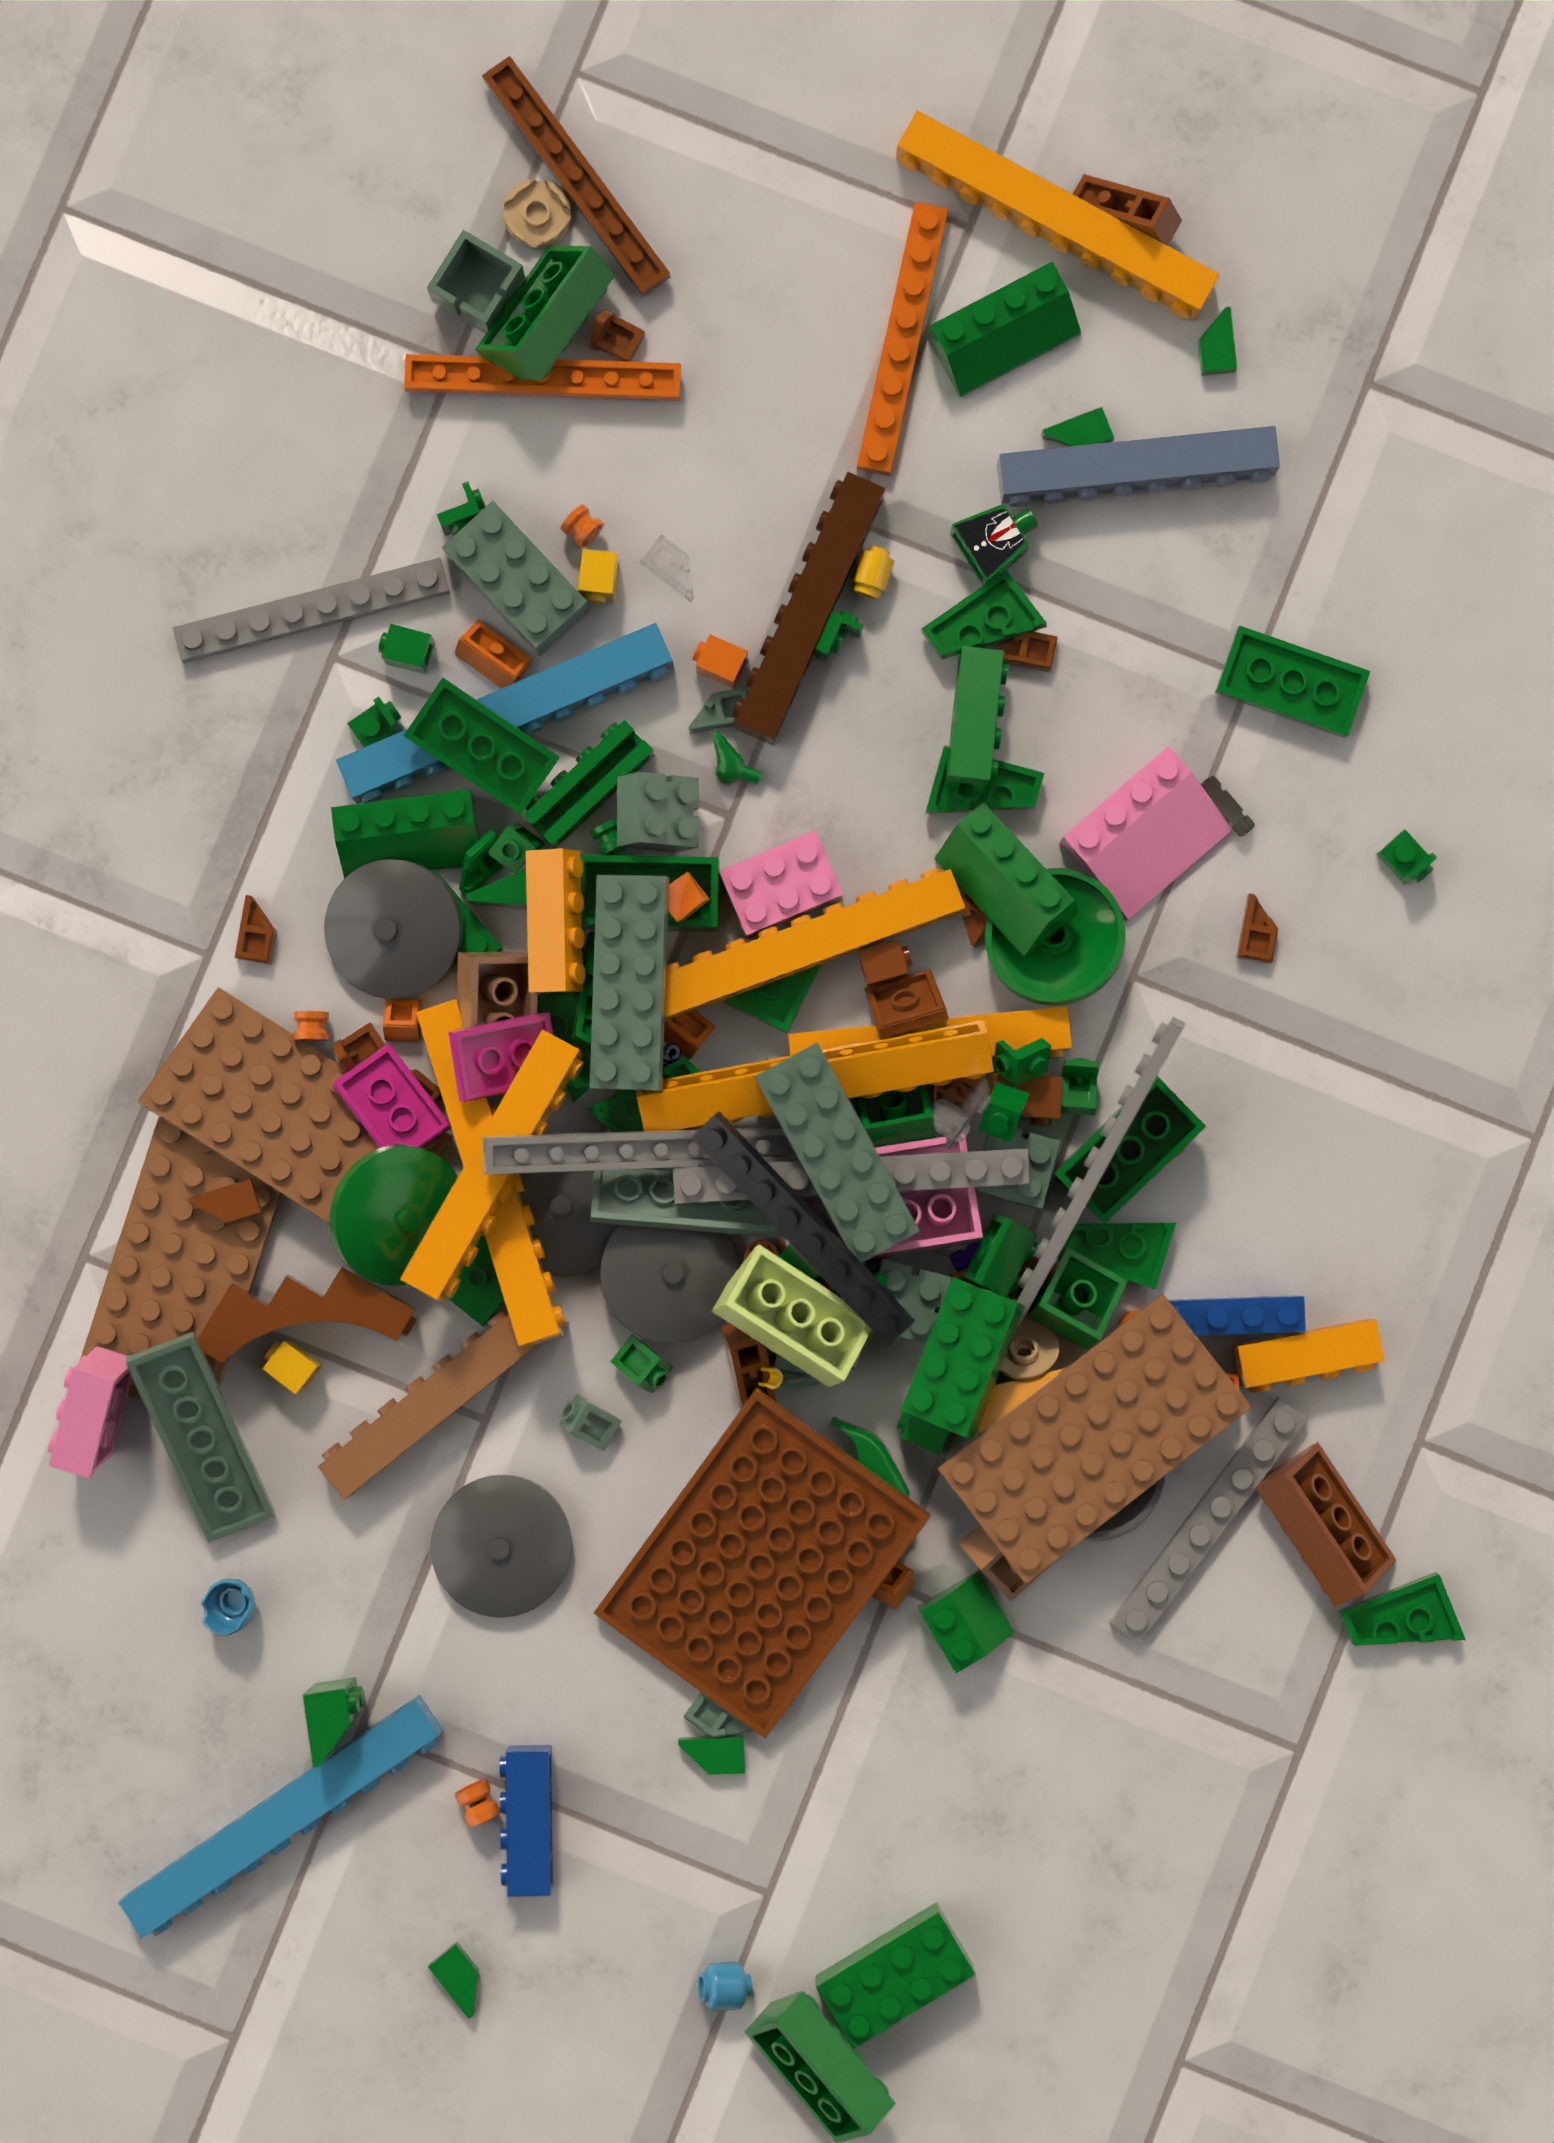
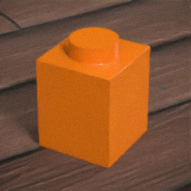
M709 634L706 643L699 642L692 660L697 662L695 665L697 673L734 689L747 662L748 651Z

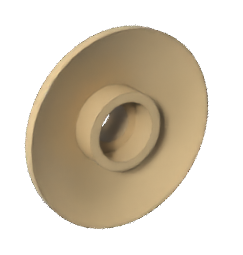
M1023 1319L1013 1336L1000 1372L1014 1379L1026 1380L1040 1377L1050 1371L1059 1357V1342L1055 1333L1034 1320ZM1027 1354L1029 1356L1022 1357L1020 1355Z

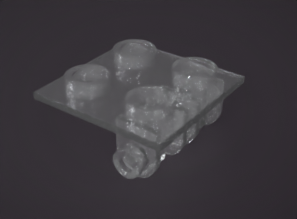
M987 1074L978 1080L960 1108L946 1099H940L934 1103V1127L937 1132L946 1137L948 1149H951L955 1141L961 1143L965 1139L971 1128V1125L968 1123L975 1112L980 1115L990 1102L991 1096L988 1095L990 1088Z

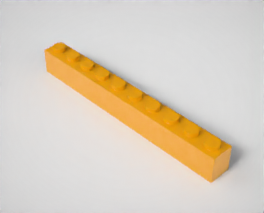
M918 110L897 145L896 159L899 160V163L905 169L911 172H917L918 170L929 176L930 181L936 186L944 189L949 187L955 190L964 201L973 205L978 203L988 208L989 212L999 220L1007 221L1008 219L1019 225L1020 230L1028 236H1039L1049 241L1050 246L1056 251L1063 254L1071 253L1080 258V262L1087 268L1092 270L1100 269L1106 272L1115 283L1121 286L1130 285L1139 290L1141 296L1146 300L1154 303L1159 301L1170 307V311L1182 319H1188L1189 317L1194 321L1196 320L1220 275Z
M940 867L928 870L920 874L921 880L910 884L907 879L900 880L889 885L888 892L877 896L875 891L867 892L855 898L857 903L844 907L842 903L834 904L823 909L824 915L811 919L810 915L801 916L790 921L792 927L778 931L777 926L768 928L757 934L759 939L748 943L745 942L744 938L732 941L725 945L726 951L715 955L712 954L711 950L699 953L692 957L693 963L682 967L679 966L678 962L666 965L664 1022L805 971L819 964L827 963L961 914L965 909V905L951 869L941 872Z
M454 999L418 1011L416 1014L464 1167L497 1110L498 1105L492 1106L490 1097L468 1102L459 1101L448 1034L449 1031L463 1029L460 1005ZM516 1173L511 1182L514 1189L504 1205L499 1203L493 1214L496 1217V1221L485 1238L518 1346L524 1349L564 1336L561 1327L567 1324L561 1305L554 1306L551 1293L556 1292L555 1284L550 1271L544 1273L540 1259L546 1258L540 1238H533L530 1226L535 1224L530 1205L523 1206L520 1192L525 1191L520 1173Z
M984 1020L822 1050L847 1098L859 1096L874 1098L881 1095L882 1092L892 1090L908 1092L914 1090L919 1085L931 1083L932 1085L940 1086L950 1083L952 1079L963 1077L979 1079L984 1077L986 1073L994 1072L988 1032ZM791 1056L662 1079V1091L637 1090V1101L644 1131H667L684 1128L697 1130L718 1111L731 1124L741 1121L744 1117L755 1115L758 1117H770L775 1115L754 1076Z

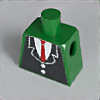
M1003 504L952 524L950 535L983 586L1010 568L1027 552L1029 544L1024 535L1037 528L1038 523L1029 509L1012 518Z

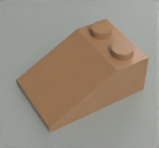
M458 952L457 990L463 1029L537 1013L538 993L529 992L527 952Z

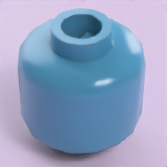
M738 1962L710 1963L705 1968L704 1973L699 1974V1999L701 2002H705L712 2011L739 2010L743 2007L746 1996H751L752 1994L751 1975L745 1974L742 1965Z

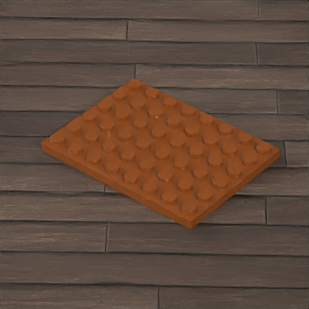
M756 1388L594 1611V1614L756 1733L766 1738L929 1520L931 1514Z

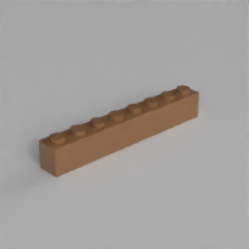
M502 1310L487 1322L491 1327L482 1336L475 1332L460 1344L463 1351L452 1358L447 1354L433 1365L432 1368L436 1372L427 1380H424L422 1376L418 1377L405 1388L408 1395L398 1403L392 1398L377 1410L380 1417L373 1423L369 1424L365 1420L349 1433L353 1439L343 1447L337 1442L324 1452L322 1457L325 1461L318 1468L343 1500H345L541 1343L524 1349L519 1347L510 1316Z

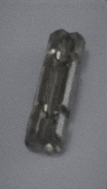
M1212 775L1201 783V786L1225 820L1233 824L1232 829L1238 836H1245L1254 828L1255 823L1248 815H1243L1241 806L1226 789L1224 791L1221 789L1222 784L1215 776Z

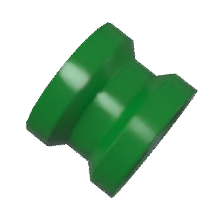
M617 818L611 819L591 830L590 833L593 839L597 840L601 846L599 850L601 855H614L626 849L625 847H617Z

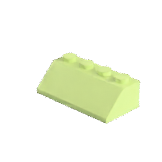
M757 1245L728 1281L712 1310L719 1317L828 1387L845 1381L871 1332L867 1324L842 1298L761 1245Z

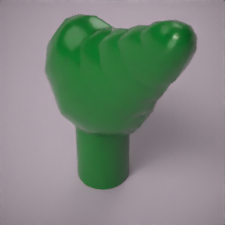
M714 731L712 739L717 756L716 776L718 780L723 784L730 785L740 778L758 785L762 772L745 766L741 755L736 752L719 731Z

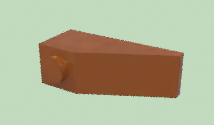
M1083 174L1073 192V195L1167 246L1182 222L1170 198Z
M986 1073L984 1077L979 1079L957 1078L966 1087L989 1099L996 1082L1030 1093L1022 1118L1031 1119V1125L1052 1126V1120L1061 1119L1063 1077L1040 1076L1017 1087H1014L998 1073Z
M732 1324L721 1326L726 1355L740 1409H742L756 1388L776 1401L774 1389L759 1386V1382L766 1383L770 1378L768 1371L761 1370L762 1366H769L766 1347Z

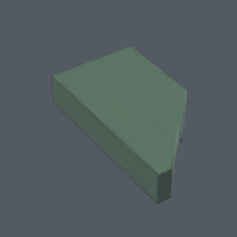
M747 687L712 693L694 721L689 725V733L735 726L736 719L732 717V713L738 699H746L748 694Z
M702 1692L699 1693L684 1714L685 1719L711 1738L754 1731Z

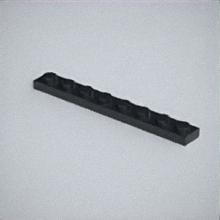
M720 1111L714 1114L691 1137L887 1347L916 1321Z

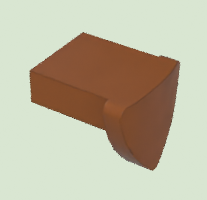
M605 310L599 313L594 320L591 332V349L595 351L600 349L621 361L631 362L645 336V331L617 317L611 311Z
M369 1022L345 1039H339L334 1042L333 1049L338 1061L349 1072L386 1044L374 1025Z

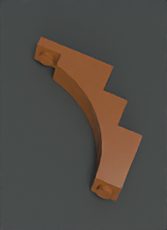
M342 1266L325 1295L288 1274L269 1304L232 1283L197 1339L205 1355L207 1354L222 1363L235 1351L252 1340L271 1331L291 1325L308 1322L347 1323L371 1329L397 1341L400 1334L405 1337L408 1336L417 1319L412 1316L415 1311L414 1307Z

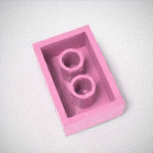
M816 830L719 871L722 883L747 940L757 936L763 930L781 926L843 899L842 890Z
M96 1346L87 1356L83 1355L75 1367H70L64 1381V1387L68 1388L66 1399L61 1401L56 1413V1419L60 1420L58 1431L53 1433L48 1446V1452L52 1453L49 1466L90 1479L111 1457L114 1452L132 1381V1376L125 1363L127 1355Z

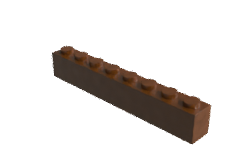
M847 472L843 481H836L830 495V499L834 500L830 512H822L816 526V530L820 531L816 543L809 542L802 557V561L806 562L801 575L795 573L790 583L788 592L792 594L787 606L781 604L774 623L778 625L773 637L767 635L763 643L760 655H763L764 659L760 668H752L746 682V686L750 687L746 699L739 698L733 710L732 717L736 719V730L774 745L814 656L816 645L828 618L836 607L883 502L885 487L850 472Z

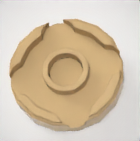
M536 179L526 180L516 185L506 196L503 209L504 224L511 238L521 246L534 250L546 249L548 246L559 243L568 232L572 220L570 203L564 191L553 182L546 180L536 181Z

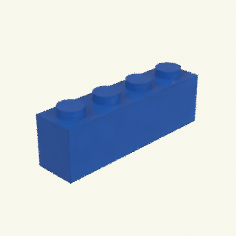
M1304 1296L1169 1300L1196 1336L1306 1332Z
M551 1745L509 1746L506 1756H500L499 1766L500 1778H506V1792L500 1793V1813L506 1814L507 1828H501L500 1833L501 1850H507V1864H501V1886H507V1897L550 1896L553 1890Z

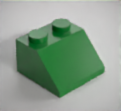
M925 1084L919 1085L914 1090L908 1092L892 1090L882 1092L881 1095L874 1098L855 1097L860 1122L875 1148L936 1138L933 1114Z
M994 1214L963 1277L1003 1297H1007L1009 1292L1014 1293L1022 1278V1274L1019 1271L1024 1261L1029 1262L1037 1250L1038 1243L1035 1242L1038 1234L1007 1217Z
M1066 1247L1048 1273L1026 1316L1087 1350L1101 1340L1128 1281L1073 1249Z
M979 1571L974 1572L918 1605L922 1617L955 1673L987 1656L1014 1633Z
M356 1677L315 1683L302 1695L313 1767L320 1766L327 1759L361 1713V1707H365L363 1686H357Z

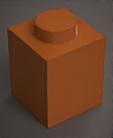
M899 939L858 951L867 987L907 976V967L913 966L908 947H901Z

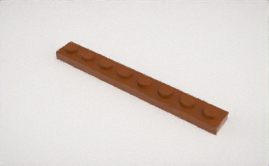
M508 56L484 73L482 77L485 84L642 297L671 278L668 269L513 59Z

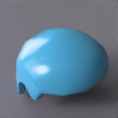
M228 1578L211 1585L205 1598L201 1601L205 1615L202 1622L215 1635L229 1636L244 1629L253 1619L256 1604L251 1588L239 1579Z

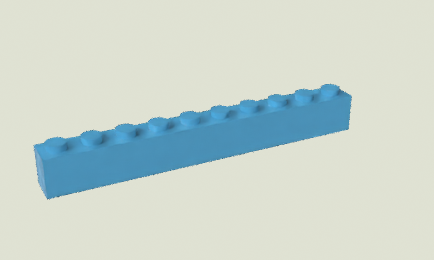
M653 623L476 700L527 735H531L542 729L541 724L552 719L555 722L564 721L574 715L573 710L585 705L587 709L599 706L606 701V696L618 692L619 695L627 694L638 687L637 683L648 678L650 681L662 679L670 673L669 669L673 668L674 665L657 623ZM407 729L336 759L349 793L356 803L361 801L363 803L377 801L383 797L382 792L395 788V791L403 790L415 783L413 779L424 774L427 777L436 776L447 768L440 760L404 737L403 735Z
M419 1694L328 1756L320 1766L312 1767L127 1893L118 1902L141 1939L150 1932L155 1937L173 1925L172 1917L181 1911L184 1916H187L203 1904L200 1898L209 1892L216 1896L232 1884L230 1878L240 1871L244 1876L249 1874L262 1864L259 1859L269 1851L274 1856L292 1843L289 1838L297 1832L301 1831L304 1836L321 1824L318 1819L329 1810L332 1815H335L351 1803L348 1797L357 1791H360L362 1795L366 1794L380 1783L378 1777L389 1770L391 1775L408 1765L410 1763L407 1759L408 1756L417 1750L423 1755L439 1743L436 1737L442 1732V1727Z

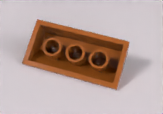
M1318 1442L1273 1470L1255 1487L1334 1607L1366 1594L1396 1561V1558Z

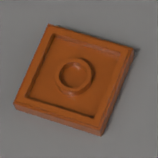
M931 969L864 988L881 1038L949 1019L946 1006Z

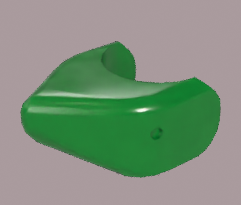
M833 1416L830 1424L842 1430L851 1438L858 1452V1461L909 1497L910 1491L883 1440L865 1428Z

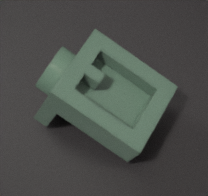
M578 1394L575 1395L572 1401L566 1404L562 1411V1420L560 1421V1425L570 1434L602 1451H605L621 1423L618 1417L588 1402Z

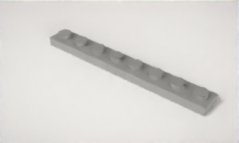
M440 558L172 628L180 659L183 663L447 595L450 594L442 561Z
M1277 1396L1110 1619L1114 1626L1138 1644L1141 1643L1254 1492L1255 1487L1260 1484L1308 1420L1307 1417Z

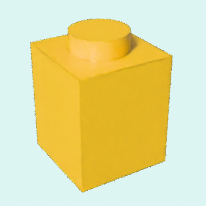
M582 549L578 592L589 604L605 605L606 601L614 602L619 566L617 553Z
M289 1339L284 1340L282 1344L278 1341L273 1344L264 1356V1359L268 1362L262 1369L296 1395L303 1392L323 1364Z

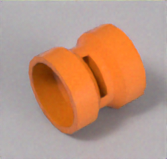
M487 1779L471 1783L454 1794L458 1804L462 1805L465 1809L466 1814L464 1818L468 1827L484 1823L500 1813L497 1801L492 1800L489 1792L491 1788Z

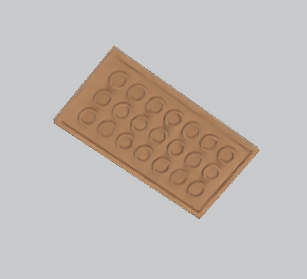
M219 987L138 1099V1103L328 1225H330L329 1218L332 1199L345 1173L363 1156L379 1149L332 1086L333 1082L348 1071L342 1065L303 1040H294L292 1033ZM445 1132L423 1149L440 1157L452 1140V1135Z
M158 1117L81 1357L83 1355L87 1356L96 1346L130 1356L193 1331L198 1338L232 1283L251 1293L282 1195L169 1122ZM253 1179L262 1213L226 1223L189 1204L188 1198L244 1180ZM206 1354V1359L209 1361L210 1368L220 1388L230 1357L221 1363ZM132 1378L128 1396L142 1400Z
M1162 1293L937 1469L1025 1584H1027L1252 1407Z

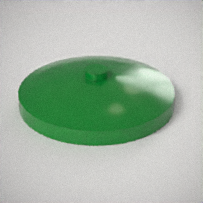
M1048 868L1049 873L1075 899L1078 914L1026 958L987 919L985 946L993 971L1011 992L1032 1003L1061 1006L1076 1003L1092 996L1110 981L1124 955L1126 930L1122 911L1116 899L1102 883L1076 870Z
M407 1144L381 1147L366 1154L353 1164L339 1182L330 1208L331 1237L342 1260L354 1272L372 1282L389 1286L407 1285L400 1278L458 1178L452 1167L438 1155L426 1149Z

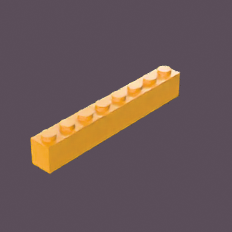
M1068 1006L954 1017L884 1037H895L984 1020L988 1032L992 1062L995 1056L996 1042L1004 1040L1016 1050L1043 1038L1051 1045L1050 1059L1064 1057V1051L1072 1048ZM876 1025L788 1034L790 1056L817 1042L821 1050L884 1039L880 1037Z
M544 1030L540 1032L400 1280L442 1303L446 1297L449 1299L453 1297L461 1282L457 1278L464 1266L469 1267L478 1253V1248L475 1245L482 1234L488 1235L496 1221V1217L493 1216L499 1203L504 1205L514 1189L511 1182L516 1173H483V1136L546 1134L549 1124L546 1122L552 1110H559L567 1094L563 1091L570 1079L574 1081L583 1068L584 1062L581 1061L583 1055L578 1048Z

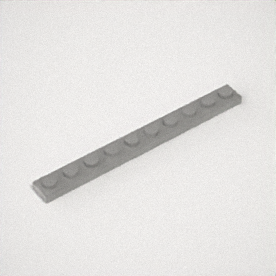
M1173 1017L1169 1025L1161 1022L1152 1039V1042L1158 1044L1152 1056L1144 1053L1135 1070V1073L1140 1075V1078L1134 1088L1127 1084L1118 1101V1104L1123 1106L1118 1118L1116 1119L1110 1115L1101 1132V1135L1106 1137L1101 1149L1093 1146L1084 1163L1086 1167L1090 1168L1084 1180L1076 1177L1067 1194L1073 1200L1067 1210L1060 1207L1050 1226L1055 1228L1056 1231L1051 1240L1043 1238L1034 1256L1040 1260L1034 1271L1028 1267L1018 1283V1287L1023 1289L1018 1300L1010 1298L1025 1306L1016 1331L1186 1023Z
M782 1127L736 1128L768 1163L800 1161ZM699 1129L483 1136V1173L485 1174L718 1165L691 1138Z
M1028 1148L880 1157L898 1191L1030 1184ZM801 1161L769 1163L800 1197L819 1196ZM719 1166L673 1168L675 1204L750 1200Z

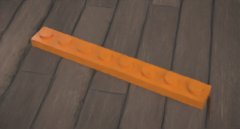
M920 202L914 203L857 470L885 476L891 475L948 208Z
M406 354L404 389L406 392L680 401L681 363L556 359L552 365L551 372L539 381L521 380L482 356Z

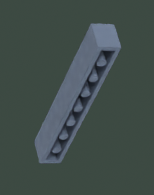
M1276 426L999 454L997 461L1001 504L1010 503L1011 507L1027 506L1031 504L1032 500L1042 499L1048 504L1064 501L1065 497L1079 496L1080 500H1091L1098 498L1101 493L1113 492V496L1122 497L1133 494L1134 490L1147 489L1148 493H1160L1168 490L1170 486L1180 485L1184 490H1191L1202 487V483L1216 482L1217 486H1229L1237 483L1239 479L1249 478L1252 483H1260L1270 480L1271 476H1274L1280 468Z

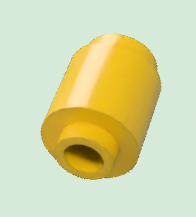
M870 546L869 550H862L852 583L855 584L852 592L865 598L879 600L880 594L885 593L895 560L889 557L890 551L877 546Z

